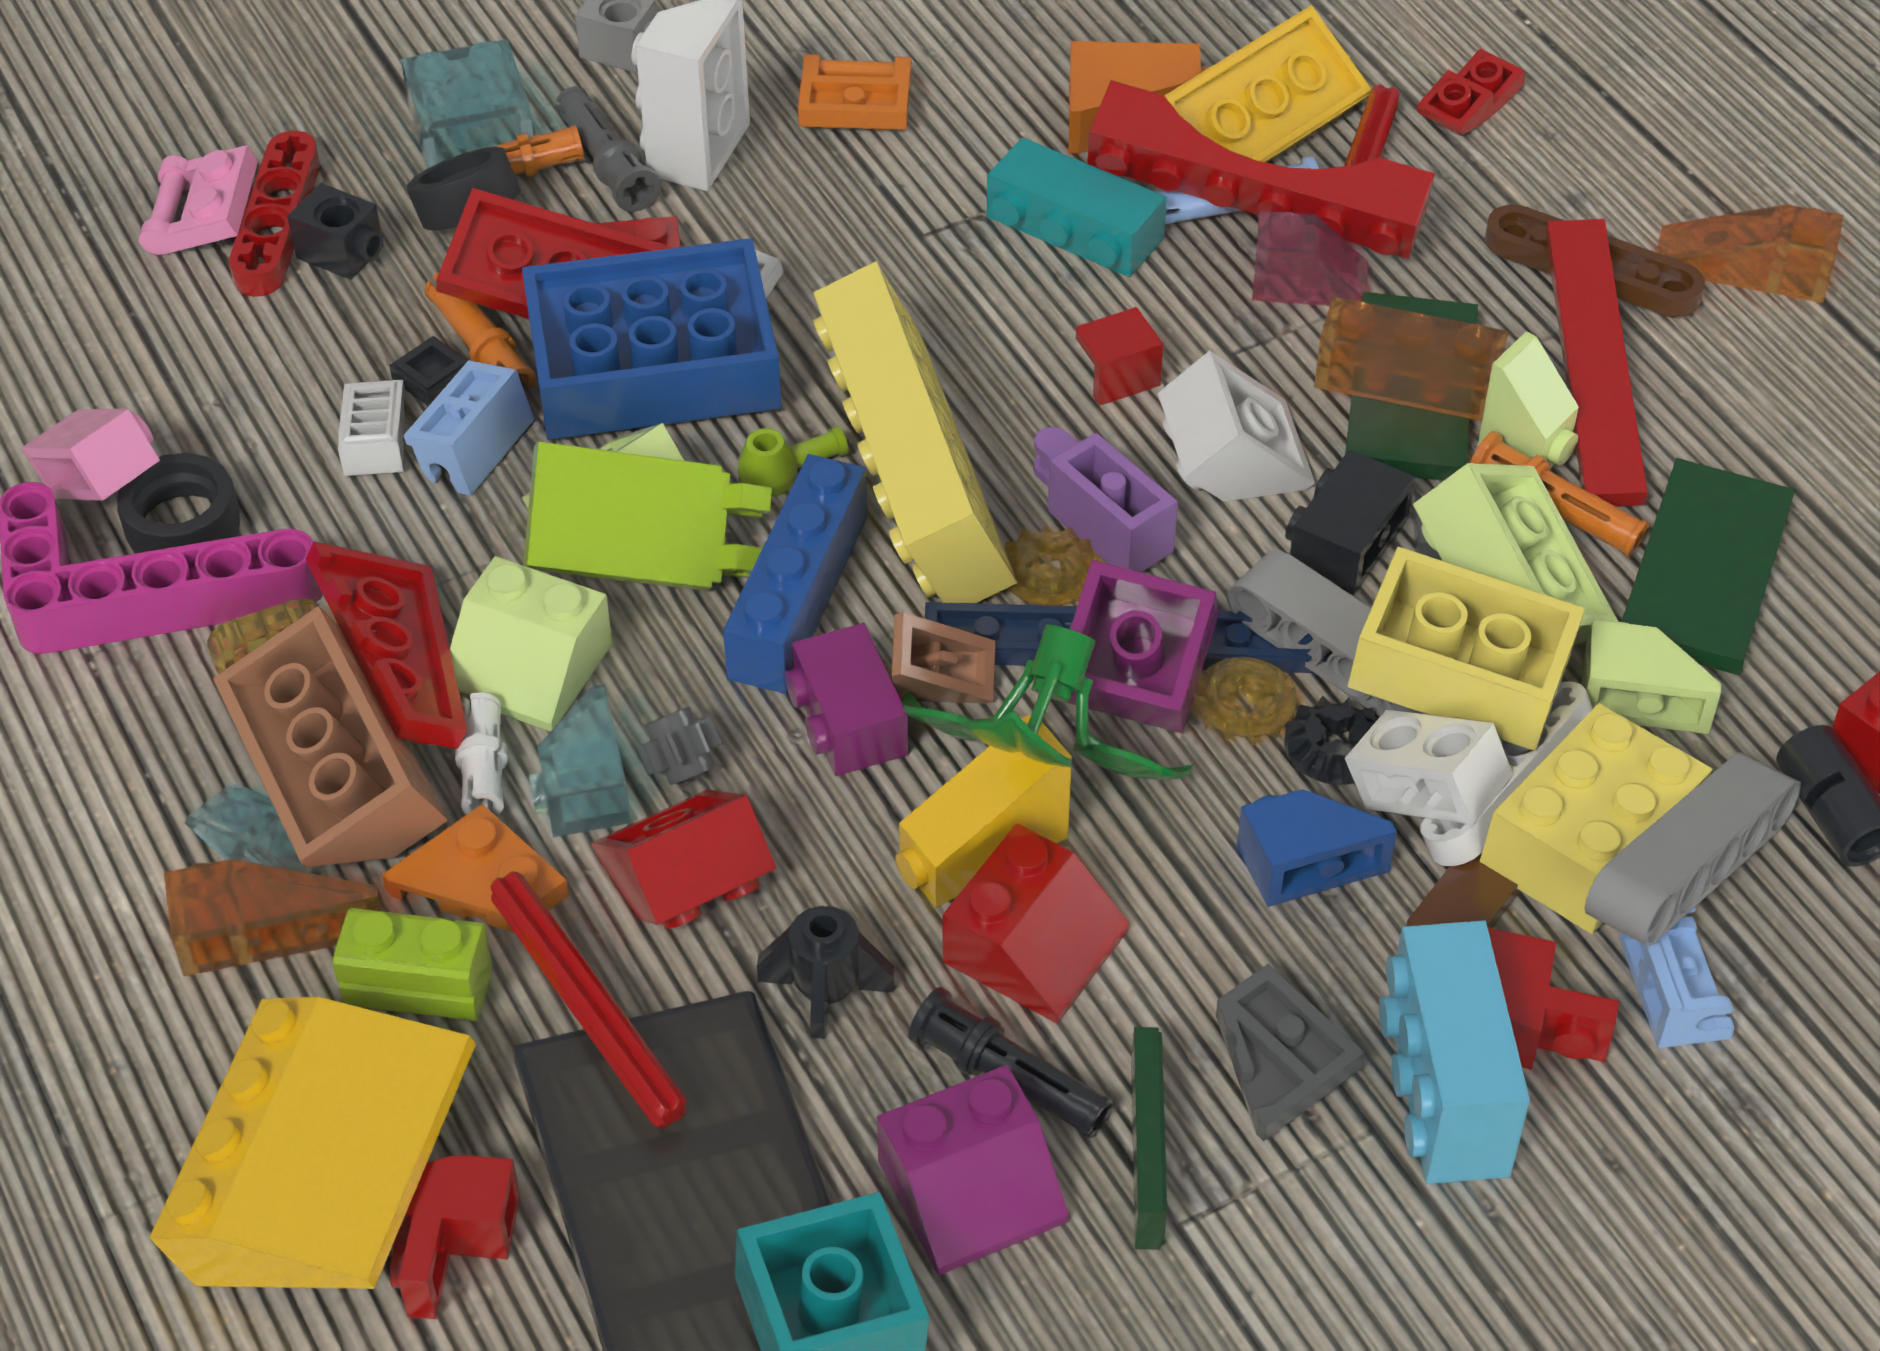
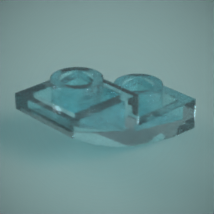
M230 783L191 813L185 821V824L233 867L247 856L290 895L294 894L327 866L306 867L302 864L270 798L240 785Z

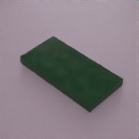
M1363 292L1345 454L1350 449L1413 475L1416 478L1442 481L1466 465L1478 304Z
M1676 458L1621 622L1657 627L1698 664L1740 676L1795 489Z

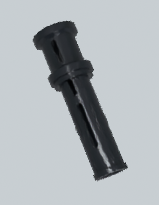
M943 987L936 988L927 996L912 1020L908 1039L918 1046L925 1045L926 1043L930 1044L958 1061L957 1068L968 1076L972 1074L978 1076L982 1072L987 1073L1008 1065L1029 1102L1038 1105L1083 1132V1135L1089 1139L1098 1133L1113 1106L1112 1098L1107 1095L1103 1096L1058 1069L1055 1065L1004 1037L1005 1030L1001 1027V1023L991 1016L981 1019L952 1002V994Z

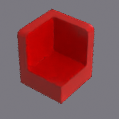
M1137 307L1076 327L1075 338L1094 364L1093 397L1099 405L1161 386L1163 342Z

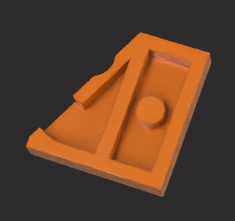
M483 804L382 874L385 891L392 897L403 900L407 892L437 900L440 911L463 918L478 917L486 921L490 926L511 932L513 930L491 901L493 892L490 889V885L496 878H504L511 871L522 874L548 910L569 896L567 880Z

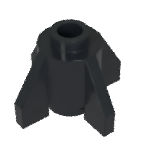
M817 906L799 914L792 924L758 955L757 979L758 982L792 985L793 980L794 986L811 1001V1038L825 1039L829 1013L828 1004L844 999L853 990L858 981L859 990L893 993L894 965L859 932L855 920L846 911L833 906Z

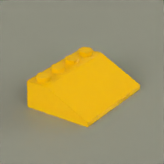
M322 997L261 999L149 1238L195 1286L375 1289L476 1043L470 1035Z

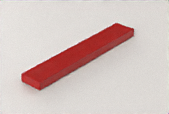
M1605 219L1547 221L1546 241L1568 390L1579 406L1574 433L1578 435L1576 453L1581 488L1595 494L1613 506L1645 505L1648 492Z

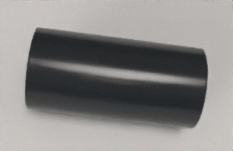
M1816 725L1792 736L1779 749L1776 763L1783 774L1801 782L1799 798L1841 862L1849 867H1857L1879 859L1880 797L1835 730L1828 725Z

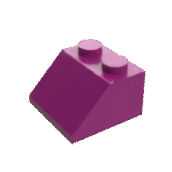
M1008 1065L877 1116L878 1163L938 1276L1069 1222V1213L1039 1119Z

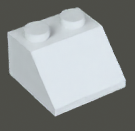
M1209 350L1158 392L1165 415L1163 426L1169 437L1173 440L1179 458L1176 463L1177 470L1183 480L1193 489L1200 490L1202 488L1222 501H1232L1304 491L1315 484L1286 400Z

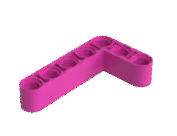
M24 482L14 485L5 491L0 498L3 596L20 645L26 651L35 654H48L300 611L315 604L322 595L306 563V557L313 541L304 531L280 529L69 564L68 538L52 489L42 483Z

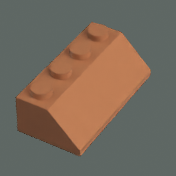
M319 606L212 678L300 862L306 867L394 858L448 821L407 740L396 738L340 627Z

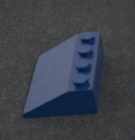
M753 238L522 267L547 440L654 426L661 423L669 424L782 409L779 356Z

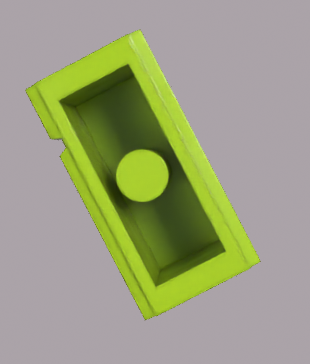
M350 908L345 917L332 963L336 980L339 982L342 1003L363 1008L477 1021L480 1017L493 965L490 949L487 947L488 938L485 923L461 920L453 922L444 918Z

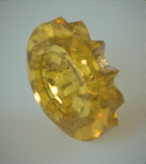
M1047 523L1040 533L1034 534L1026 529H1022L1017 541L1005 542L1004 547L1017 580V584L1008 587V589L1018 598L1035 605L1060 606L1080 599L1091 561L1099 562V557L1093 553L1090 539H1076L1071 527L1061 533L1052 532ZM1039 556H1045L1050 561L1060 559V570L1058 567L1054 568L1049 563L1039 565Z
M1247 657L1226 659L1209 667L1200 676L1194 695V711L1201 714L1205 730L1218 729L1222 731L1226 742L1230 741L1234 736L1247 737L1253 746L1262 735L1267 734L1278 738L1283 726L1287 722L1293 721L1297 704L1295 687L1290 678L1281 669L1266 661ZM1238 689H1242L1244 696H1247L1250 704H1254L1252 712L1242 711L1241 705L1235 703L1236 697H1238Z

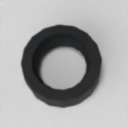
M501 147L481 148L449 158L424 170L407 184L408 194L423 229L431 231L458 226L472 188L512 200L521 192L505 149Z
M192 453L162 455L159 457V462L121 487L117 493V511L125 538L134 554L235 537L240 528V509L233 481L221 464L207 456ZM197 496L207 498L213 502L200 516L183 523L160 524L145 519L147 514L157 505L175 497Z

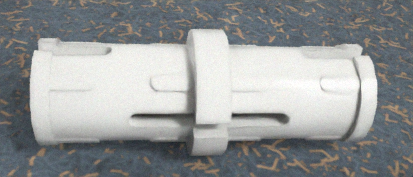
M483 692L470 694L471 711L470 701L465 697L461 700L467 732L459 748L455 749L456 766L461 769L462 773L461 808L464 814L467 815L483 804L492 812L493 801V811L499 815L504 808L501 775L502 769L507 764V747L504 742H501L500 738L501 703L497 697Z

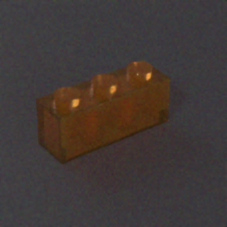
M1332 297L1320 336L1314 387L1482 421L1492 364L1505 352L1509 331L1361 301Z

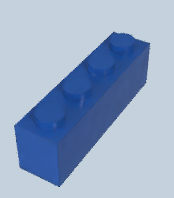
M807 455L723 629L727 680L787 694L785 671L793 669L792 642L814 636L868 518L866 467L816 455Z

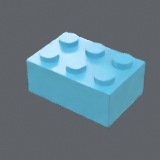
M1486 920L1402 927L1397 955L1387 957L1386 977L1389 996L1380 997L1379 1019L1384 1038L1394 1037L1397 1054L1392 1056L1391 1064L1395 1094L1397 1097L1407 1096L1410 1114H1406L1404 1122L1408 1154L1410 1157H1420L1426 1184L1508 1178L1511 1176L1530 1098Z

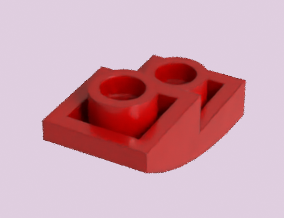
M1480 48L1458 74L1450 70L1446 71L1416 105L1417 113L1463 135L1491 118L1525 84V70Z

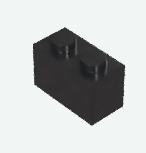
M1349 449L1335 469L1328 467L1322 473L1316 485L1314 497L1307 507L1298 506L1292 514L1285 533V538L1291 541L1290 555L1347 593L1355 595L1409 519L1415 476Z

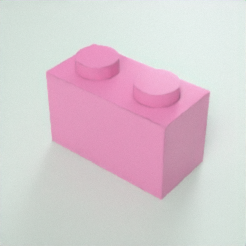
M129 408L78 409L21 447L42 483L52 489L55 499L103 501L160 461L151 446L153 435L149 427L137 414L130 412Z

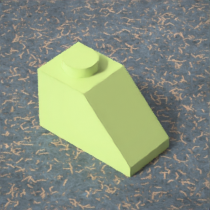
M1527 331L1492 364L1478 446L1488 433L1495 431L1503 435V443L1533 458L1538 454L1547 459V463L1551 467L1554 464L1562 466L1570 458L1578 442V435L1574 433V427L1579 406L1537 336Z
M1592 620L1582 663V686L1586 689L1592 708L1600 703L1638 726L1709 734L1721 695V683L1657 627Z

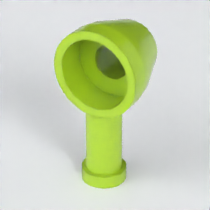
M836 426L829 429L828 433L789 446L782 434L777 430L770 428L758 429L747 437L739 456V482L772 487L771 497L781 495L792 488L798 476V468L803 466L808 454L824 458L835 455L841 457L848 454L849 448L842 429Z

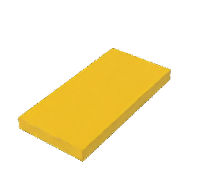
M1311 5L1164 96L1178 114L1202 135L1230 151L1256 161L1268 163L1365 101L1370 95L1371 87Z

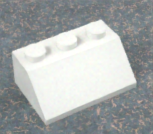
M698 0L660 11L656 14L646 31L640 32L634 40L631 58L633 65L637 66L639 81L636 92V107L641 110L643 123L640 149L642 152H645L646 166L653 169L661 180L708 191L750 125L743 0Z

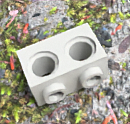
M1385 710L1345 757L1366 809L1468 825L1475 823L1513 776L1494 723L1394 710Z

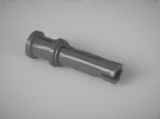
M573 86L563 90L556 99L560 104L555 105V108L569 126L576 125L582 145L594 158V173L600 182L612 187V196L619 208L627 212H637L650 206L656 200L661 190V181L653 169L643 166L641 154L633 143L628 140L619 139L614 129L595 107L584 89Z

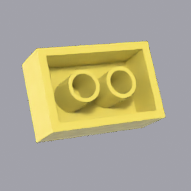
M1397 546L1360 634L1347 687L1427 715L1494 723L1499 739L1536 751L1570 658L1585 608Z
M1598 703L1493 812L1480 862L1518 884L1517 889L1590 934H1593L1603 922L1585 913V902L1589 890L1601 869L1711 775L1712 768Z

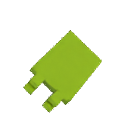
M538 441L534 446L523 566L538 571L703 591L712 588V582L721 583L722 576L748 578L762 547L741 544L724 545L727 515L756 519L762 518L763 513L768 514L770 512L772 487L746 483L730 484V473L721 472L722 466Z

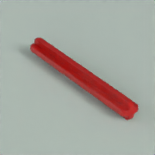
M511 871L504 878H496L490 885V889L493 892L491 901L652 1125L658 1128H666L672 1122L680 1121L686 1114V1097L525 877L518 872Z

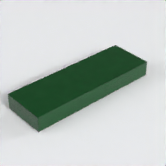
M1134 1027L1131 1058L1135 1249L1160 1250L1161 1245H1164L1167 1219L1162 1032H1159V1027Z

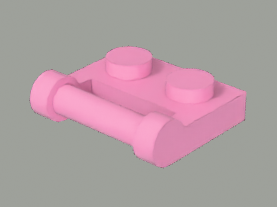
M248 145L226 151L215 150L203 157L192 160L176 155L164 158L158 172V180L161 185L151 218L142 225L138 240L140 246L151 254L164 255L238 236L258 160ZM190 189L181 220L174 222L182 191Z

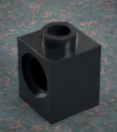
M320 183L287 216L296 258L349 280H352L368 262H372L384 247L376 204Z

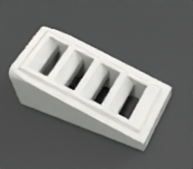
M403 380L344 384L338 433V452L343 476L404 472L405 387Z

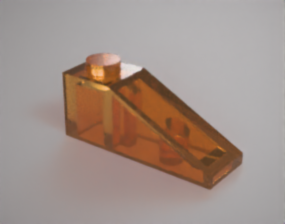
M1784 204L1662 225L1656 252L1694 266L1702 273L1705 281L1823 303L1838 251L1844 215L1825 212L1817 208H1804Z
M234 859L215 863H198L188 868L164 872L171 938L183 976L337 946L347 911L350 908L382 911L376 885Z

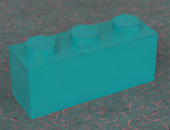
M1022 137L987 174L988 218L1127 277H1131L1164 239L1167 196Z

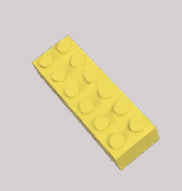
M875 261L813 292L821 316L813 319L815 328L826 349L829 352L834 350L836 355L828 359V365L840 389L843 392L848 390L851 396L842 401L845 412L858 434L864 432L866 438L857 443L860 454L873 476L879 474L881 479L880 483L873 486L875 496L886 517L889 520L895 518L897 524L896 527L889 530L890 538L904 564L915 561L912 568L926 597L930 598L937 594L942 603H977L1017 584L922 335L878 262Z

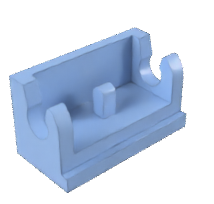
M468 360L403 437L406 444L412 446L420 468L429 481L436 483L442 476L439 464L448 471L450 481L456 491L471 496L534 421V416L516 369Z
M1694 907L1689 913L1695 912L1696 908ZM1683 917L1651 946H1647L1619 932L1618 938L1658 1049L1731 1039L1735 1029L1731 1017L1726 1015L1732 1013L1734 1009L1728 997L1719 996L1696 935L1697 926L1693 917Z

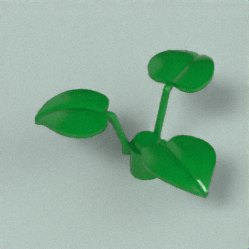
M1045 625L1034 661L1027 660L1022 676L993 717L970 720L961 715L927 709L917 702L911 692L907 693L901 700L904 706L903 712L915 720L933 726L945 734L963 740L985 743L1006 752H1022L1027 758L1044 764L1070 768L1073 760L1059 753L1037 734L1050 699L1069 702L1072 692H1075L1077 743H1074L1072 750L1115 773L1144 779H1181L1190 775L1193 764L1166 768L1130 751L1107 746L1090 732L1089 693L1093 680L1084 676L1096 641L1084 634L1060 626ZM1033 682L1031 690L1039 695L1029 722L1026 724L1013 709Z

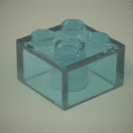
M508 39L480 42L473 46L440 52H426L419 56L401 59L409 111L426 169L444 160L466 153L469 150L514 141L518 134L527 132L528 137L534 136L530 105Z

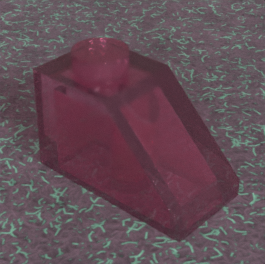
M1259 211L1252 301L1361 308L1363 292H1367L1368 261L1317 215Z

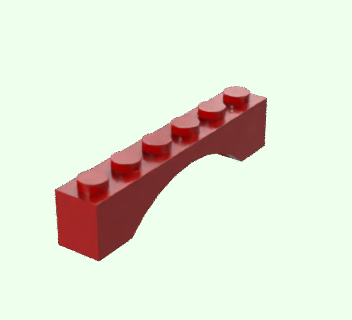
M1110 80L1089 131L1087 164L1116 176L1122 175L1150 183L1164 191H1177L1207 200L1215 206L1232 207L1256 214L1273 223H1287L1314 231L1324 238H1338L1369 247L1379 254H1392L1406 259L1410 257L1424 218L1435 173L1384 158H1377L1351 166L1326 169L1289 168L1256 161L1230 151L1202 135L1178 114L1164 95Z

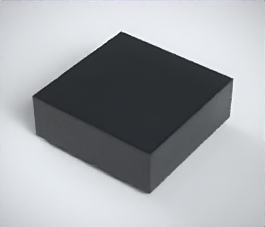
M432 336L390 364L389 367L392 380H403L405 390L429 406L468 360L438 338Z

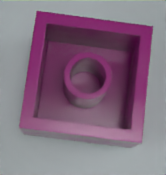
M1092 560L1070 630L1084 634L1096 641L1084 676L1093 680L1089 693V709L1183 734L1218 619L1216 592ZM1072 692L1069 702L1065 703L1076 705V693Z

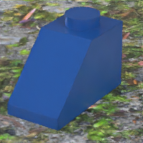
M1301 789L1280 796H1264L1251 804L1241 806L1237 848L1267 907L1390 872L1397 831L1391 821Z

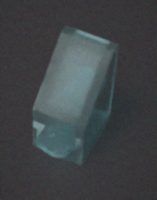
M605 684L594 685L537 746L541 773L529 775L535 814L549 813L553 837L631 823L626 781Z

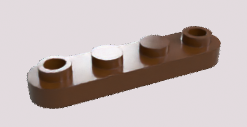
M1504 205L1490 213L1487 221L1485 243L1493 253L1504 259L1551 274L1546 241L1547 221H1563V219L1522 205ZM1608 236L1618 299L1668 317L1685 316L1693 313L1699 307L1705 280L1697 268L1677 259Z

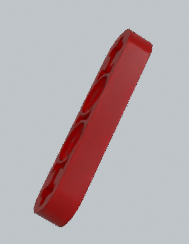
M297 130L286 131L273 137L267 144L242 218L238 236H236L229 257V266L234 286L237 291L244 295L258 297L271 294L279 289L285 280L294 251L287 216L313 191L320 170L316 141L306 132ZM292 161L293 168L286 167V163H291ZM289 189L295 191L285 197H269L271 193L278 190ZM277 226L283 228L278 233L272 235L256 234L257 231L266 227ZM258 257L264 258L265 263L259 264Z

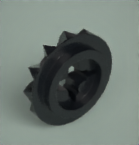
M1323 695L1313 707L1299 705L1293 720L1287 722L1284 737L1286 754L1291 763L1304 775L1319 782L1335 785L1355 783L1345 757L1376 722L1373 707L1362 710L1357 709L1353 706L1350 697L1342 704H1331ZM1326 731L1333 735L1349 731L1348 743L1346 744L1340 739H1336L1331 743H1325Z

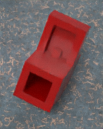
M1488 928L1522 1068L1532 1070L1537 1048L1554 1051L1571 1059L1588 1058L1605 1062L1616 1025L1619 1000L1549 986L1556 941Z
M458 1155L440 1158L426 1164L392 1245L390 1282L392 1287L400 1288L407 1317L437 1319L450 1255L508 1260L521 1197L513 1159Z

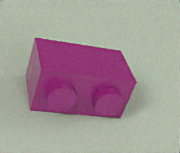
M865 623L792 642L793 669L785 671L787 690L795 708L805 707L809 716L805 719V725L811 747L816 755L825 753L835 777L908 756V715L903 712L904 706Z

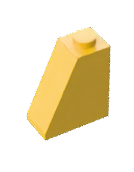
M1031 714L1022 718L1026 724H1028ZM1042 722L1037 735L1059 753L1072 760L1070 753ZM991 746L986 748L899 823V853L896 854L895 860L903 880L913 890L920 888L934 907L937 908L959 895L1016 823L1057 844L1067 839L1071 767L1053 766L1027 758L1022 752L1011 753Z

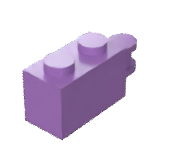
M1046 427L1036 433L1034 449L1038 455L1034 459L1033 470L1036 477L1049 487L1048 511L1108 564L1142 572L1174 552L1178 501L1098 433L1092 434L1081 442H1078L1068 432L1058 427Z

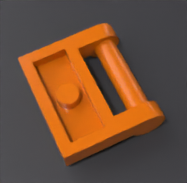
M804 54L798 103L799 127L907 130L912 58L895 56V62L821 60V54Z

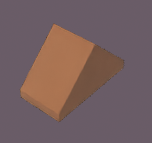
M906 612L894 614L892 683L900 700L907 693L911 692L915 699L920 702L980 704L993 702L995 640Z

